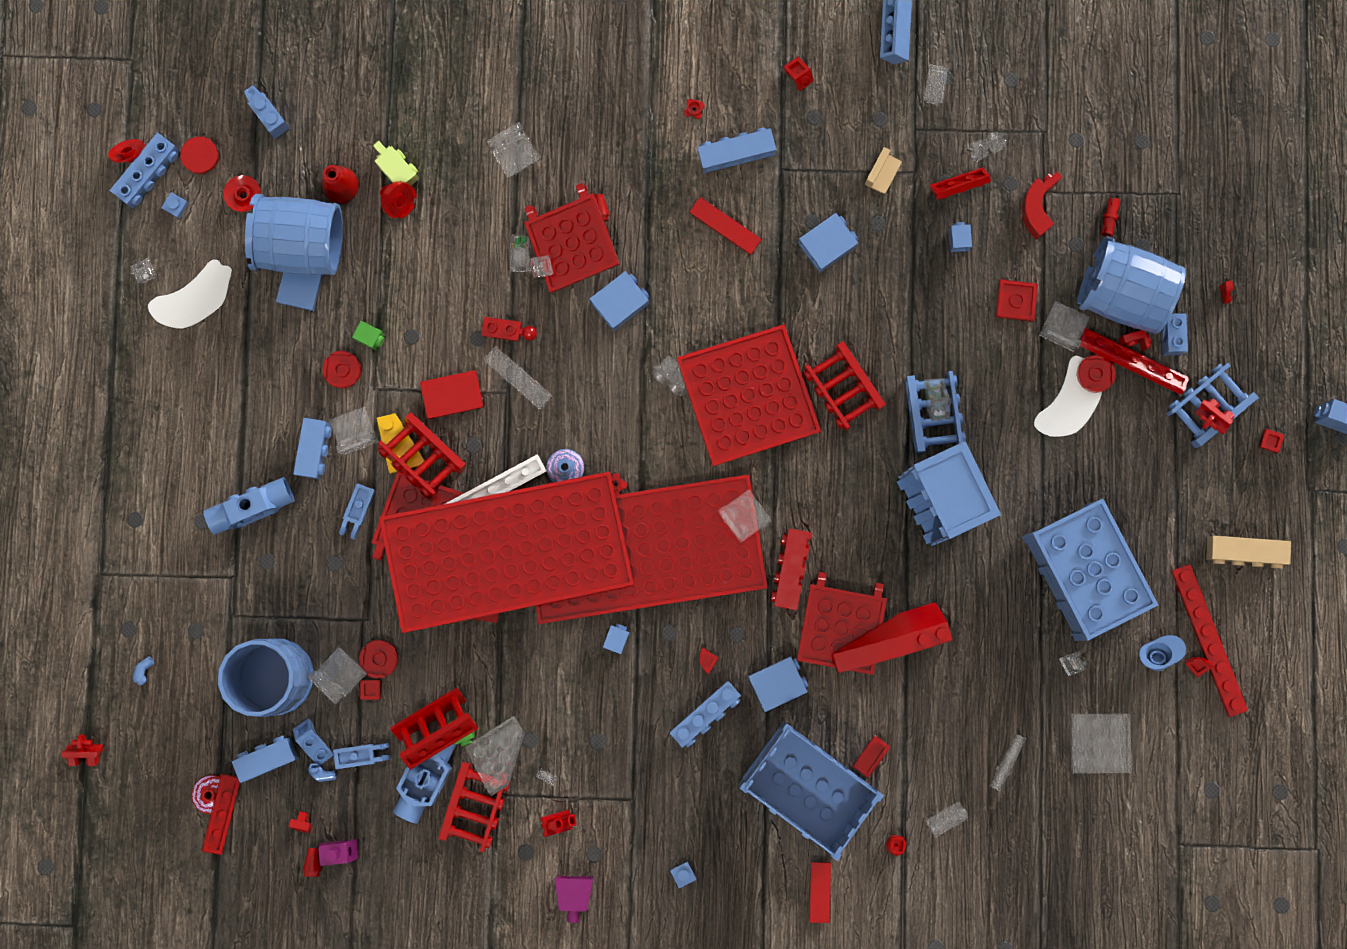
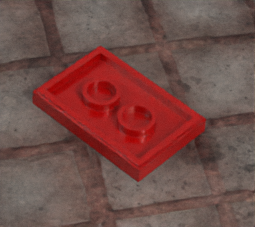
M476 370L420 382L428 420L484 408Z

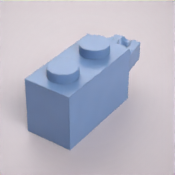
M253 85L244 91L249 101V106L274 139L290 129L263 92L260 93Z

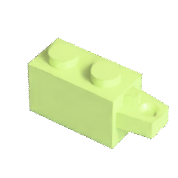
M380 141L373 145L379 153L375 163L392 183L403 181L413 185L419 180L416 174L418 170L412 163L407 164L404 161L406 157L399 149L396 151L392 146L385 148Z

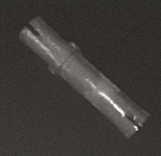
M1015 734L1000 766L996 767L997 772L989 785L990 787L1001 792L1027 739Z

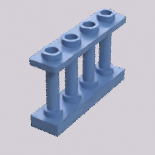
M1229 363L1223 366L1221 364L1217 365L1211 370L1213 372L1211 376H1204L1197 382L1199 386L1194 390L1191 387L1183 394L1184 398L1181 401L1175 400L1168 406L1170 410L1166 414L1170 416L1176 412L1195 434V439L1190 442L1195 448L1202 446L1219 432L1210 426L1205 431L1200 429L1182 409V406L1189 400L1199 409L1202 402L1196 394L1203 388L1213 399L1219 402L1223 410L1222 413L1229 410L1235 415L1234 418L1259 398L1255 392L1248 395L1243 393L1225 372L1230 367ZM1218 376L1238 398V403L1235 406H1229L1210 384Z
M948 371L945 379L919 382L915 380V375L905 378L915 454L925 452V448L930 445L956 442V445L966 441L965 433L961 431L963 416L958 410L960 396L956 394L955 387H957L958 383L956 375H953V371ZM927 384H929V388L933 386L940 387V385L941 387L948 386L949 397L943 398L944 402L939 404L940 406L942 403L950 405L952 416L931 419L921 418L920 410L927 408L929 403L931 406L936 403L931 399L929 401H921V399H918L917 392L920 389H927L925 388ZM953 423L955 435L932 438L923 437L922 429H925V427Z

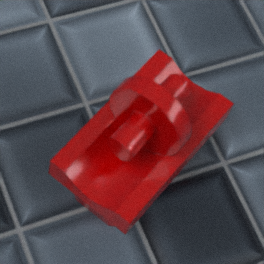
M1215 399L1204 400L1195 413L1205 422L1202 428L1206 430L1210 426L1224 435L1232 424L1235 415L1229 410H1226L1224 413L1218 410L1220 405Z
M80 734L77 740H72L71 745H67L66 750L62 751L61 754L62 758L67 759L68 766L79 765L81 758H86L88 766H96L100 760V753L104 749L103 744H92V740H87L85 734Z
M569 810L540 817L541 827L544 829L543 837L571 830L572 826L577 824L575 814H570Z

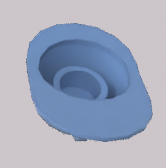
M1166 635L1142 646L1139 657L1147 668L1154 671H1163L1183 659L1186 654V646L1181 638L1174 635Z

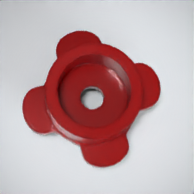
M688 99L684 115L700 119L702 117V109L705 107L704 103Z
M614 473L611 478L614 493L619 495L622 489L627 488V482L620 478V474Z

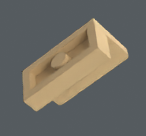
M885 147L865 183L866 186L882 194L887 192L902 163L900 160L890 156L891 150Z

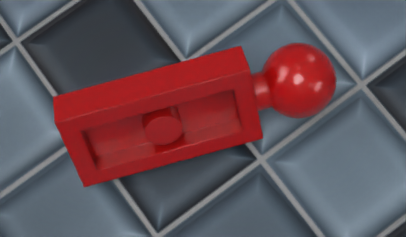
M484 317L481 336L517 342L520 341V336H523L525 340L532 341L537 336V330L533 326H526L523 329V323L518 321Z

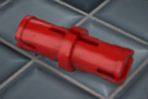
M1112 198L1108 199L1106 213L1103 214L1104 223L1101 235L1104 237L1108 236V234L1109 237H1113L1115 222L1119 218L1117 213L1121 201L1118 198H1113V201Z

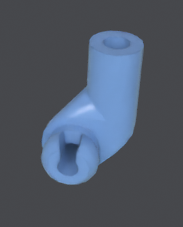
M150 656L135 666L132 677L134 683L143 685L146 682L145 670L155 664Z
M311 763L308 767L309 774L318 782L337 779L335 770L325 771L317 763Z

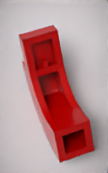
M1058 171L1053 176L1051 173L1048 174L1042 181L1037 178L1023 199V221L1027 230L1036 240L1054 225V222L1043 210L1042 199L1044 194L1061 180L1062 176Z

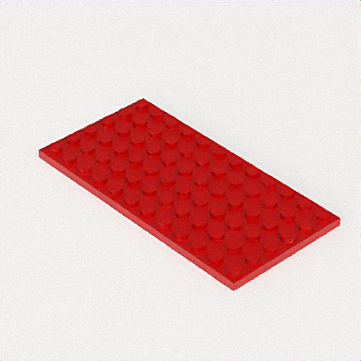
M610 471L379 517L402 633L634 585Z
M749 474L615 495L634 585L537 605L536 612L538 624L767 589Z

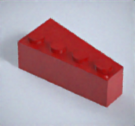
M789 528L786 534L783 533L781 545H784L783 553L779 552L777 563L781 564L780 571H776L774 578L777 588L776 591H772L771 602H774V607L795 611L798 609L802 588L801 581L805 573V560H807L809 553L808 542L812 538V532Z

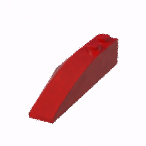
M936 602L896 614L890 620L878 625L877 628L865 633L862 637L852 641L832 655L837 673L943 644L952 641V636L947 620Z

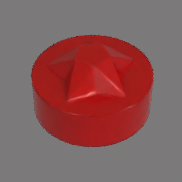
M892 835L886 841V849L890 854L899 856L906 849V841L901 836Z

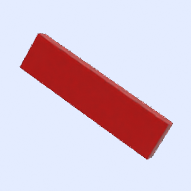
M701 197L689 212V214L750 256L762 241L760 237Z
M223 773L220 775L201 848L202 852L222 855L240 785L239 779L235 775Z

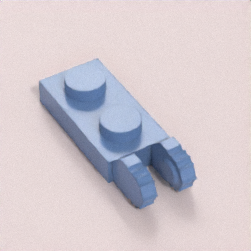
M358 483L356 484L343 516L344 520L339 531L340 535H344L347 532L350 521L355 523L350 537L351 539H356L376 490Z
M389 743L334 749L335 769L391 760L390 755L375 757L374 754L376 749L388 748Z

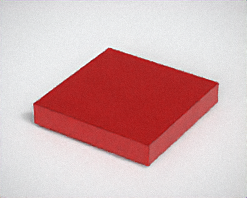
M1000 279L995 318L1033 322L1035 320L1038 283Z

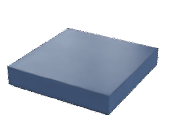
M283 273L276 302L314 311L323 275Z

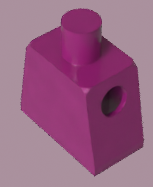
M357 839L319 843L320 866L349 863L359 859Z
M556 876L555 885L559 911H568L567 922H579V911H587L594 877Z

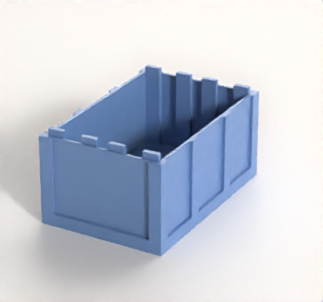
M966 441L913 465L912 468L898 477L899 481H897L900 490L904 489L909 499L906 503L909 509L913 508L916 513L913 516L916 524H921L925 532L923 538L926 544L930 543L931 546L949 540L1001 515Z
M1104 499L1083 506L1082 509L1022 537L1024 543L1028 544L1039 566L1040 574L1045 577L1057 601L1055 603L1058 609L1062 610L1073 632L1072 636L1075 641H1088L1158 606Z
M784 721L738 783L739 788L743 792L750 793L766 805L770 812L774 815L778 814L798 829L802 836L807 839L810 838L825 849L836 861L842 856L841 852L875 804L884 797L882 793Z

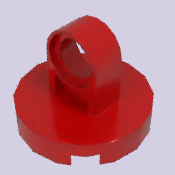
M397 181L384 186L380 190V196L382 197L381 207L383 212L389 217L401 219L409 215L414 209L415 205L413 202L414 198L417 199L415 189L407 182Z

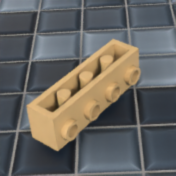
M1227 536L1207 537L1206 560H1213V564H1225V561H1230L1232 565L1236 566L1252 563V567H1264V564H1271V568L1283 569V565H1290L1291 541Z

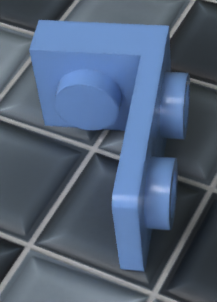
M309 718L293 729L295 741L319 766L334 755L331 749L316 734L314 724Z

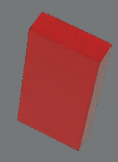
M874 735L852 767L866 778H869L890 749V746Z

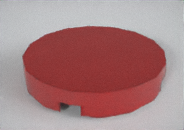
M194 137L184 143L180 158L182 164L190 172L206 174L216 167L219 161V151L210 139Z
M343 350L336 351L326 358L322 368L323 376L327 382L339 389L355 385L361 375V364L357 357Z
M1091 355L1081 361L1076 375L1082 388L1088 392L1099 393L1104 392L1114 383L1116 371L1112 362L1100 355Z
M373 640L361 650L359 656L360 666L370 677L385 678L391 675L397 668L399 662L398 652L390 642Z

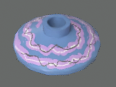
M561 449L553 453L548 459L546 466L547 474L552 482L579 478L584 473V462L575 451ZM563 464L569 466L565 471L561 469Z

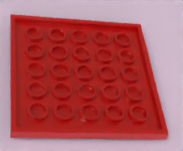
M785 324L676 358L712 467L821 432Z

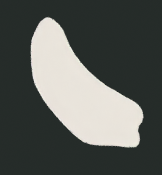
M211 260L197 277L184 288L172 294L158 296L151 300L148 304L150 314L157 322L173 328H186L202 321L223 304L232 269L229 266H223L218 260Z
M1074 356L1070 359L1066 378L1060 393L1052 404L1041 411L1035 418L1034 426L1043 434L1053 437L1074 434L1086 424L1094 412L1102 392H1088L1079 384L1076 375L1079 364L1085 358Z

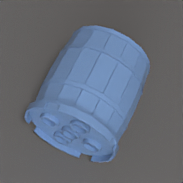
M255 194L251 198L250 205H254L253 212L247 213L245 227L246 258H251L252 264H248L250 270L260 271L261 269L275 272L305 275L336 274L340 262L343 235L342 211L339 204L302 198L266 197L262 194Z
M1104 237L1093 255L1096 257L1094 266H1088L1077 297V303L1080 306H1077V308L1084 311L1088 309L1115 322L1158 334L1167 324L1179 300L1184 285L1186 268L1146 250L1115 242V239L1112 237Z
M254 639L235 646L224 657L219 668L218 686L225 702L239 713L252 717L283 715L296 710L307 700L313 685L314 668L309 655L300 645L286 639Z

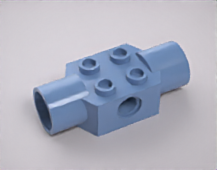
M282 477L260 488H249L245 490L246 493L243 495H232L227 498L228 501L204 510V517L210 531L216 535L229 529L246 526L278 512L281 507L294 502V495L287 480Z
M455 743L411 770L406 767L396 787L401 796L393 810L395 815L417 824L425 807L435 804L452 770L448 761L456 747Z

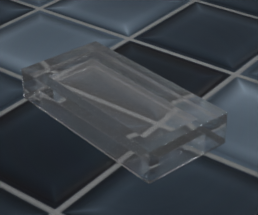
M929 65L923 102L942 105L948 67Z

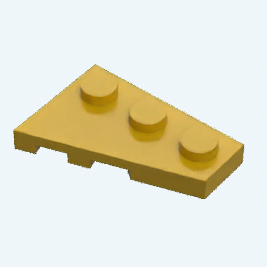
M395 413L377 418L381 440L385 445L405 428ZM406 436L392 449L399 458L414 445L410 436ZM418 451L406 464L411 469L417 468L425 460ZM386 458L389 473H396L397 470L391 465L392 462Z

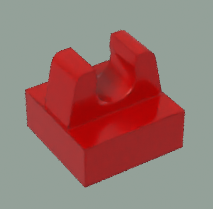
M302 811L299 812L297 820L291 819L289 827L292 830L311 834L313 828L308 823L309 814Z

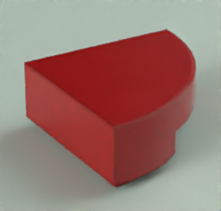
M1227 281L1219 286L1223 304L1230 303L1233 299L1230 296V291L1234 290L1233 282Z
M702 647L699 656L700 664L704 671L709 674L719 657Z
M1200 657L1189 658L1185 661V664L1197 678L1214 666L1209 660Z

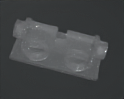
M997 131L987 135L986 139L970 143L971 146L966 148V151H971V160L978 162L989 156L988 148L991 154L1004 149L1007 142L1002 137L1006 135Z
M958 801L925 821L936 838L969 819L965 808Z

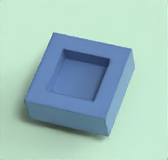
M171 192L161 208L180 219L189 202Z
M688 861L670 870L678 888L696 880Z

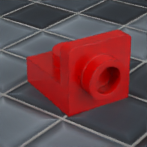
M799 56L783 66L785 73L795 82L798 91H801L814 81L811 69Z
M1144 330L1129 333L1118 338L1121 345L1127 344V347L1140 344L1141 351L1149 349L1151 344V338Z

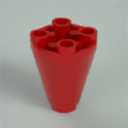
M329 165L324 169L321 189L329 201L336 204H347L356 196L360 183L356 174L351 169L337 165Z

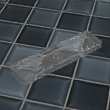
M497 346L483 359L484 362L539 410L553 397Z

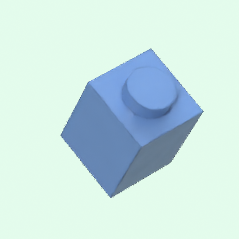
M964 222L954 223L948 230L950 252L969 251L972 248L970 224L965 225Z
M617 623L615 627L611 626L603 648L622 654L630 633L626 631L627 627Z

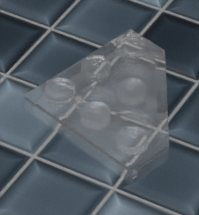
M512 716L465 747L491 796L509 785L525 735L515 716Z

